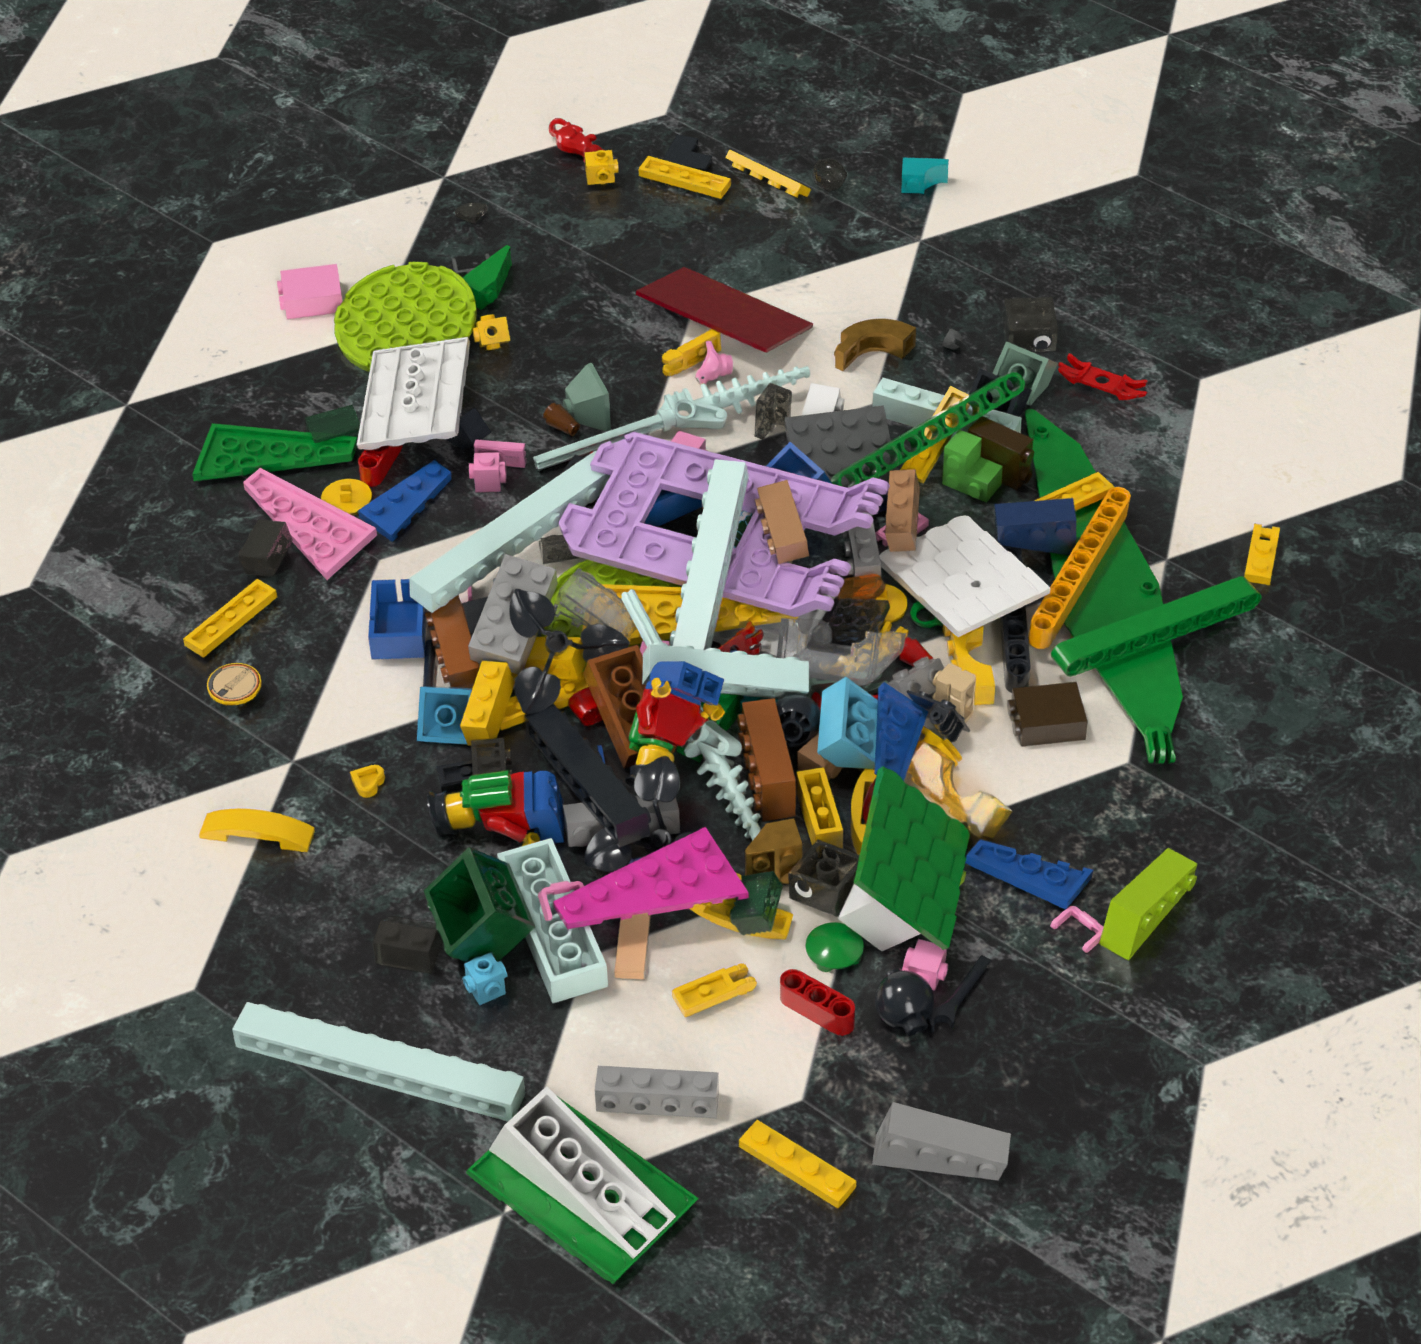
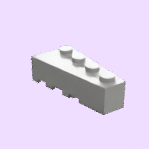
M892 1102L876 1134L872 1165L999 1180L1008 1163L1011 1134Z

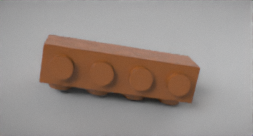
M458 594L445 606L438 608L433 613L430 611L425 612L428 627H434V630H430L433 646L439 645V648L435 649L438 664H444L445 666L440 668L444 684L449 683L450 687L473 688L480 667L478 662L470 660L468 645L471 636Z

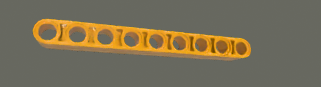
M1114 487L1107 492L1051 585L1050 594L1043 598L1034 613L1028 636L1029 644L1034 648L1045 649L1052 644L1126 519L1131 495L1125 488Z

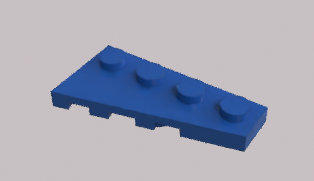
M433 460L359 509V518L375 527L376 531L393 542L401 528L405 529L411 523V518L425 508V503L429 499H434L451 481V472Z

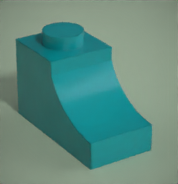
M903 157L901 193L924 194V191L932 185L948 183L949 159Z

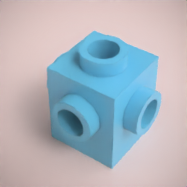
M491 952L475 957L464 964L466 974L462 978L464 986L468 993L473 994L479 1005L506 994L504 978L507 977L506 969L501 961L497 962Z

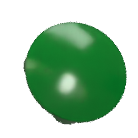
M831 922L814 928L806 939L805 948L809 958L817 964V968L820 971L830 972L833 969H843L858 964L862 958L863 940L858 933L846 924Z

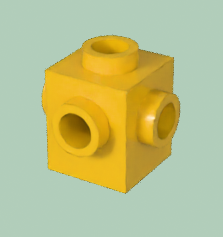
M612 150L584 153L588 185L615 182L614 173H619L618 160L613 159Z
M494 314L481 316V321L476 322V328H472L474 341L479 342L480 347L486 346V350L501 348L500 344L510 341L506 317L495 318ZM487 329H491L494 332V336H490L487 333Z

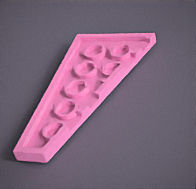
M261 468L243 482L247 493L326 580L377 536L375 527Z

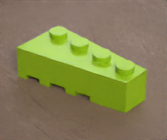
M1167 848L1111 900L1099 944L1129 961L1185 892L1193 888L1197 880V876L1194 875L1197 863Z

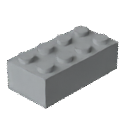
M505 554L468 645L470 660L479 663L482 661L506 662L511 672L519 674L524 670L537 634L534 637L525 638L515 631L509 614L511 597L515 589L539 593L551 601L558 584L556 569Z

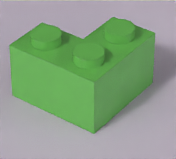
M959 429L944 447L942 484L987 502L1001 486L1003 466L980 457L982 438Z

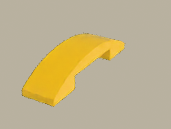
M865 768L855 785L851 801V837L858 857L860 856L866 824H862L863 805L869 787L877 776L874 774L875 769Z
M241 808L224 809L207 813L199 833V838L227 842L229 835L278 841L281 849L308 852L315 828L300 820L274 812Z
M732 898L724 899L723 903L712 904L707 902L695 904L693 908H689L699 916L724 928L767 939H786L793 918L792 913L766 904L764 910Z

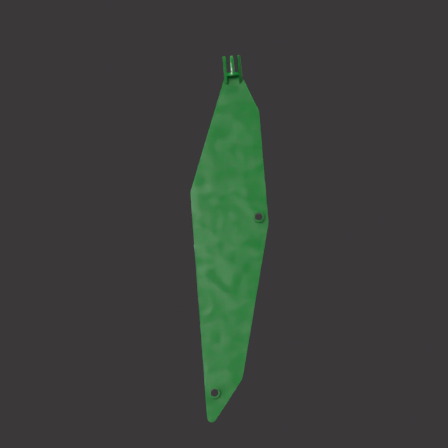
M1027 409L1025 411L1028 435L1033 439V463L1040 498L1096 473L1077 441L1036 410ZM1103 499L1075 511L1076 544ZM1124 522L1064 622V625L1073 637L1163 605L1159 582ZM1050 553L1054 580L1069 555ZM1171 640L1095 668L1144 736L1148 763L1152 764L1155 757L1157 764H1163L1165 756L1167 757L1168 764L1174 763L1176 756L1171 733L1183 695Z

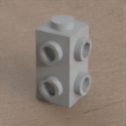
M924 657L914 662V668L911 670L904 669L892 675L893 680L887 683L909 699L911 698L907 694V690L917 694L919 691H923L933 697L936 692L933 679L939 670L942 671L944 669L940 658L929 660L928 657Z

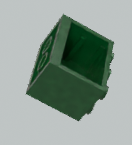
M468 847L423 890L428 902L427 906L436 922V929L442 937L444 950L451 958L469 962L475 957L491 952L498 962L535 928L509 863L471 847Z

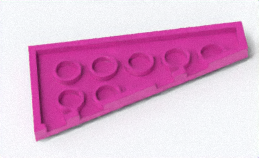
M704 827L553 901V905L566 928L572 929L601 924L604 920L621 917V920L630 919L632 915L648 913V915L693 908L695 904L707 902L712 904L723 903L724 899L738 897V900L749 898V892L707 828Z

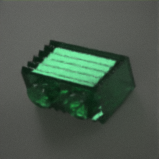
M774 871L741 876V882L749 892V898L738 900V897L735 898V906L730 910L732 924L744 936L751 933L756 934V932H771L783 888L782 883Z

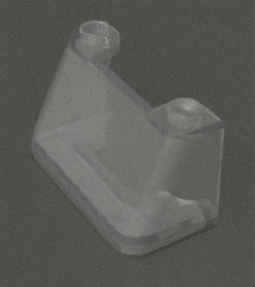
M781 618L776 658L797 657L801 661H809V677L838 682L847 677L859 686L870 685L903 652L906 633L866 631V638L863 641L852 643V646L831 643L832 629L823 620Z

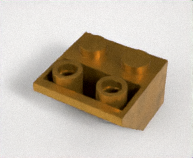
M794 818L766 823L746 848L745 884L747 891L764 889L780 884H790L802 880V841Z

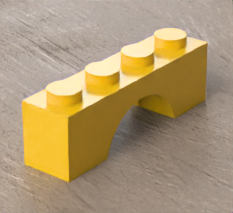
M943 624L944 637H949V640H947V654L953 657L950 663L962 668V671L966 670L976 675L974 705L994 704L995 681L992 666L982 664L969 655L970 651L982 645L984 626L957 637Z

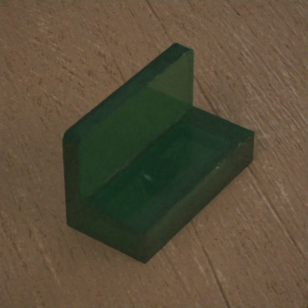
M353 404L305 417L306 432L311 434L314 443L358 432L360 429V422Z

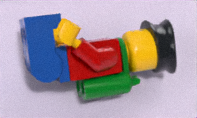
M661 661L652 668L650 681H647L642 699L636 706V713L629 734V749L639 752L636 764L630 767V776L625 779L629 787L635 789L634 782L638 772L657 758L667 757L674 762V755L669 751H672L673 746H683L708 721V717L715 721L724 715V709L718 704L724 683L723 678L703 671V669L685 661ZM701 702H704V705H703V710H704V711L700 710V707H701V706H700V703H701Z
M509 770L472 775L469 779L462 781V792L449 794L448 791L436 793L432 790L427 795L428 811L438 838L443 834L457 836L459 829L470 828L474 826L476 821H483L486 830L506 835L518 842L523 841L522 846L552 838L554 844L564 842V800L556 777L551 772L539 771L533 774L531 771L510 774ZM534 828V833L531 832L527 835V830Z

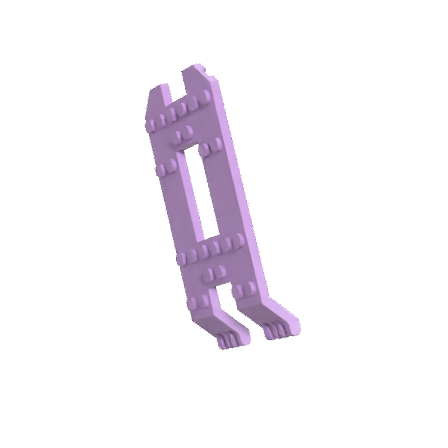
M632 432L624 435L625 439L613 444L609 441L600 445L590 463L591 470L611 476L593 509L569 503L559 521V527L573 556L682 586L687 584L686 567L688 561H692V540L694 537L644 524L662 489L702 500L703 493L707 492L709 487L707 483L708 471L713 469L715 459L746 462L749 479L742 511L752 513L753 516L737 548H733L722 597L792 617H798L816 609L831 611L834 600L823 595L838 596L844 580L842 577L833 574L847 576L851 565L838 559H832L810 569L789 562L778 564L776 554L770 555L767 540L771 539L770 535H764L760 519H764V515H758L754 501V499L759 498L757 488L788 480L803 530L808 528L835 536L857 526L866 529L870 528L873 518L869 514H877L879 506L883 502V498L879 494H886L890 485L885 480L873 477L850 488Z

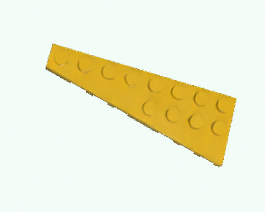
M589 584L583 630L590 625L602 624L621 632L629 640L630 645L641 644L643 639L621 599L623 592L634 589L660 639H670L672 631H676V610L678 607H681L683 601L681 599L682 587ZM722 597L715 632L745 628L749 621L754 626L797 620L798 617H792Z

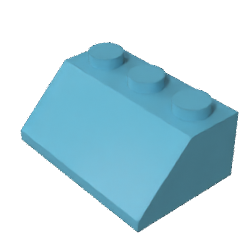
M847 677L822 691L817 753L836 767L875 769L878 700Z

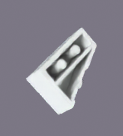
M811 383L802 415L842 411L844 408V398H841L840 388Z

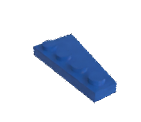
M885 682L878 688L874 774L877 775L878 769L884 766L896 772L904 781L929 711Z
M984 840L977 842L967 854L965 862L974 868L1065 910L1080 894L1093 875V870L1084 867L1083 871L1069 868L1070 863L1059 860L1057 864L1042 861V856L1033 853H1030V855L1016 854V849Z

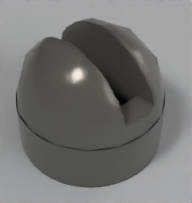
M951 328L942 346L956 350L960 346L955 343L957 340L963 342V338L959 332Z

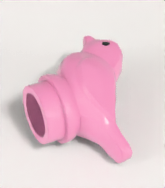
M706 341L707 355L701 368L695 375L697 382L701 384L716 380L719 375H730L733 370L731 355H726L725 353L719 355L715 351L712 341Z

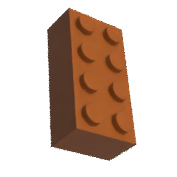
M638 645L587 660L583 673L624 769L636 764L639 753L629 749V734L636 713V706L642 699L643 691L646 688V685H642L643 656ZM673 746L672 751L669 752L674 753L677 746Z
M775 698L743 702L742 714L738 715L739 730L742 731V733H738V741L746 752L743 753L745 770L749 769L751 772L748 774L750 790H754L756 793L753 794L755 811L760 810L762 821L796 817V779Z

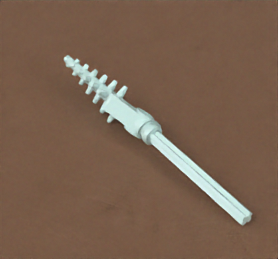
M796 366L793 368V371L786 373L780 369L778 370L779 375L772 377L767 372H764L762 374L763 379L755 381L752 375L747 376L749 384L742 386L736 378H733L732 384L734 388H729V390H726L721 381H717L718 392L711 394L706 384L703 383L701 384L703 397L696 400L692 399L687 388L682 389L680 393L675 391L672 396L666 394L664 395V404L657 410V415L534 456L535 467L540 471L569 461L574 455L583 456L589 454L592 451H597L601 444L609 441L613 444L625 439L624 435L632 432L648 434L659 429L665 432L670 430L672 426L679 428L721 429L724 427L727 419V412L723 408L733 405L737 413L740 414L742 413L741 401L747 399L753 407L756 405L754 396L762 394L765 399L770 398L768 391L776 388L778 392H782L783 385L788 383L795 385L796 380L810 377L809 367L798 368ZM684 410L690 415L682 416L678 412Z
M631 589L628 592H623L621 599L646 646L648 647L649 644L655 642H662L635 590ZM708 719L681 747L685 748L684 753L687 757L703 755L705 761L697 770V773L701 775L708 770L713 772L714 775L706 785L709 788L715 784L722 787L716 798L718 800L724 798L730 801V804L725 809L726 812L730 813L733 811V813L739 816L735 824L739 826L743 823V828L747 830L744 836L747 839L751 837L753 841L761 831L757 823L761 816L758 813L753 814L751 810L752 803L755 801L754 798L750 797L746 800L744 796L746 794V787L749 785L748 782L744 781L740 784L737 782L740 779L738 774L743 767L738 765L731 769L730 766H734V761L725 757V755L738 756L742 750L741 743L718 726L716 722Z

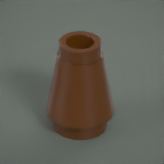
M550 404L543 414V419L546 420L547 425L570 436H574L580 428V424L561 404Z

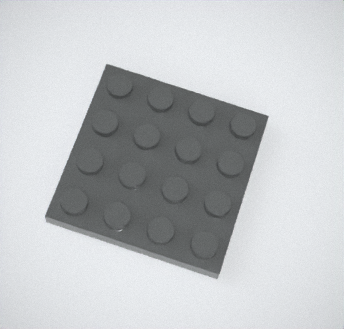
M884 405L785 417L784 420L788 443L794 444L826 473L830 481L836 473L891 441ZM884 452L883 460L886 464H889L890 455ZM864 464L862 467V472L867 477L870 474L869 467ZM890 471L877 479L885 480L889 483ZM844 476L841 479L843 487H849V481Z

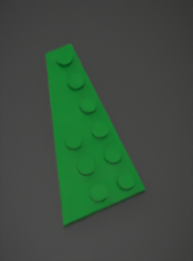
M212 423L193 471V480L202 481L255 473L259 468L272 472L350 462L353 460L357 449V437Z

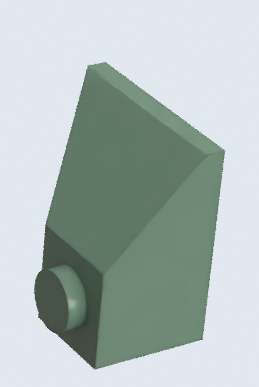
M1006 341L993 374L1000 377L1013 372L1020 374L1024 378L1025 387L1032 390L1026 403L1031 406L1048 387L1058 363Z
M589 363L565 388L566 399L563 400V407L579 424L607 432L611 430L609 393L592 363Z

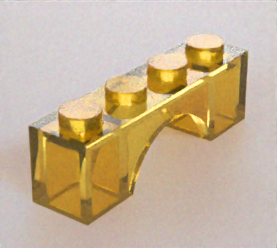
M924 742L910 762L908 772L913 775L911 780L921 788H928L931 791L929 796L942 805L945 803L950 808L948 812L960 821H966L969 824L967 829L978 837L985 835L994 838L1012 813V810L994 795L984 791H979L969 797H962L957 792L953 782L955 762L938 747Z

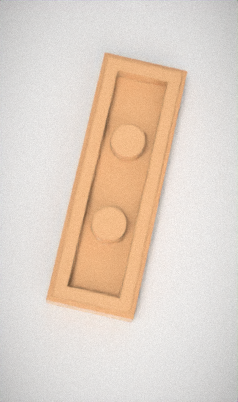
M648 913L632 915L630 919L620 920L614 971L615 978L644 979L651 915H648Z

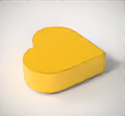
M370 765L350 772L358 794L366 798L374 796L378 792V786L382 785L385 780L384 769L379 765Z

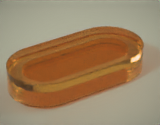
M877 574L843 579L844 584L836 597L844 604L873 600L884 592L885 583Z

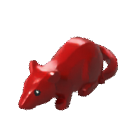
M555 118L550 122L549 133L555 137L556 145L561 151L579 154L584 157L583 161L585 163V152L603 150L600 146L592 143V141L597 139L596 135L589 134L585 136L582 134L583 129L581 127L573 125L562 118ZM555 124H560L564 127L556 130Z

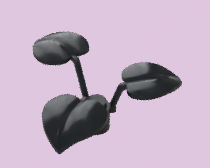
M515 589L509 608L513 628L525 638L534 637L540 631L543 635L547 636L545 647L550 653L543 672L537 667H528L522 670L516 677L515 694L522 712L525 714L540 712L551 706L558 698L561 689L560 680L557 676L547 673L554 656L563 654L567 646L579 650L584 649L583 659L587 663V660L628 648L630 645L629 640L621 632L602 624L590 625L581 632L583 644L568 640L566 634L562 631L551 632L545 630L544 627L549 626L554 620L555 609L552 602L539 593Z
M659 757L638 772L634 788L640 799L644 801L653 800V807L660 828L651 833L649 842L637 840L630 843L645 847L647 850L653 849L654 851L693 833H682L674 840L669 832L666 831L667 827L664 824L658 802L668 803L675 799L680 789V777L677 768L670 759ZM603 828L593 836L587 846L585 865L589 868L611 873L627 866L631 861L633 852L629 844L619 848Z

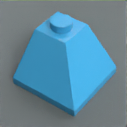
M421 686L417 741L467 744L460 724L472 689Z

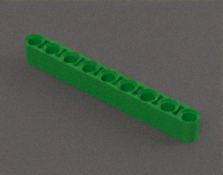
M1013 372L993 380L836 473L831 478L832 484L842 486L841 479L843 476L849 481L848 488L873 477L879 478L1020 394L1025 387L1024 378L1020 374ZM1007 380H1010L1013 384L1012 391L1007 388ZM987 391L992 394V403L986 398ZM967 403L970 404L973 409L971 415H969L966 412ZM946 415L952 420L951 428L946 425ZM926 427L932 433L930 440L924 434ZM905 440H908L911 444L910 452L904 448ZM884 452L890 455L889 464H886L883 460ZM864 464L867 465L870 470V474L868 477L865 476L862 472V467Z
M1240 576L1063 641L1054 647L1051 652V658L1068 677H1072L1250 611L1259 604L1261 594L1245 577Z

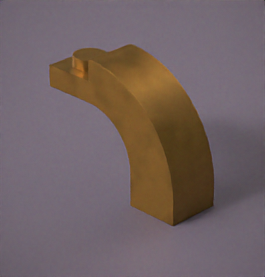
M869 319L847 327L841 332V343L837 345L834 351L835 368L844 371L858 356L871 351L887 352L903 359L915 347L916 327L892 319Z

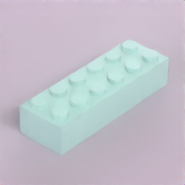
M552 838L498 853L499 860L509 863L535 924V928L525 938L552 1003L608 987L607 965L590 926L567 929L554 908L553 901L574 890L557 895H547L552 920L546 921L544 918L538 893L543 888L550 887L552 883L562 881L570 883Z

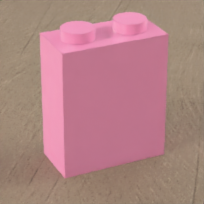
M337 264L280 271L281 281H277L278 293L283 295L279 296L280 309L286 310L287 319L336 313L337 307L342 303Z

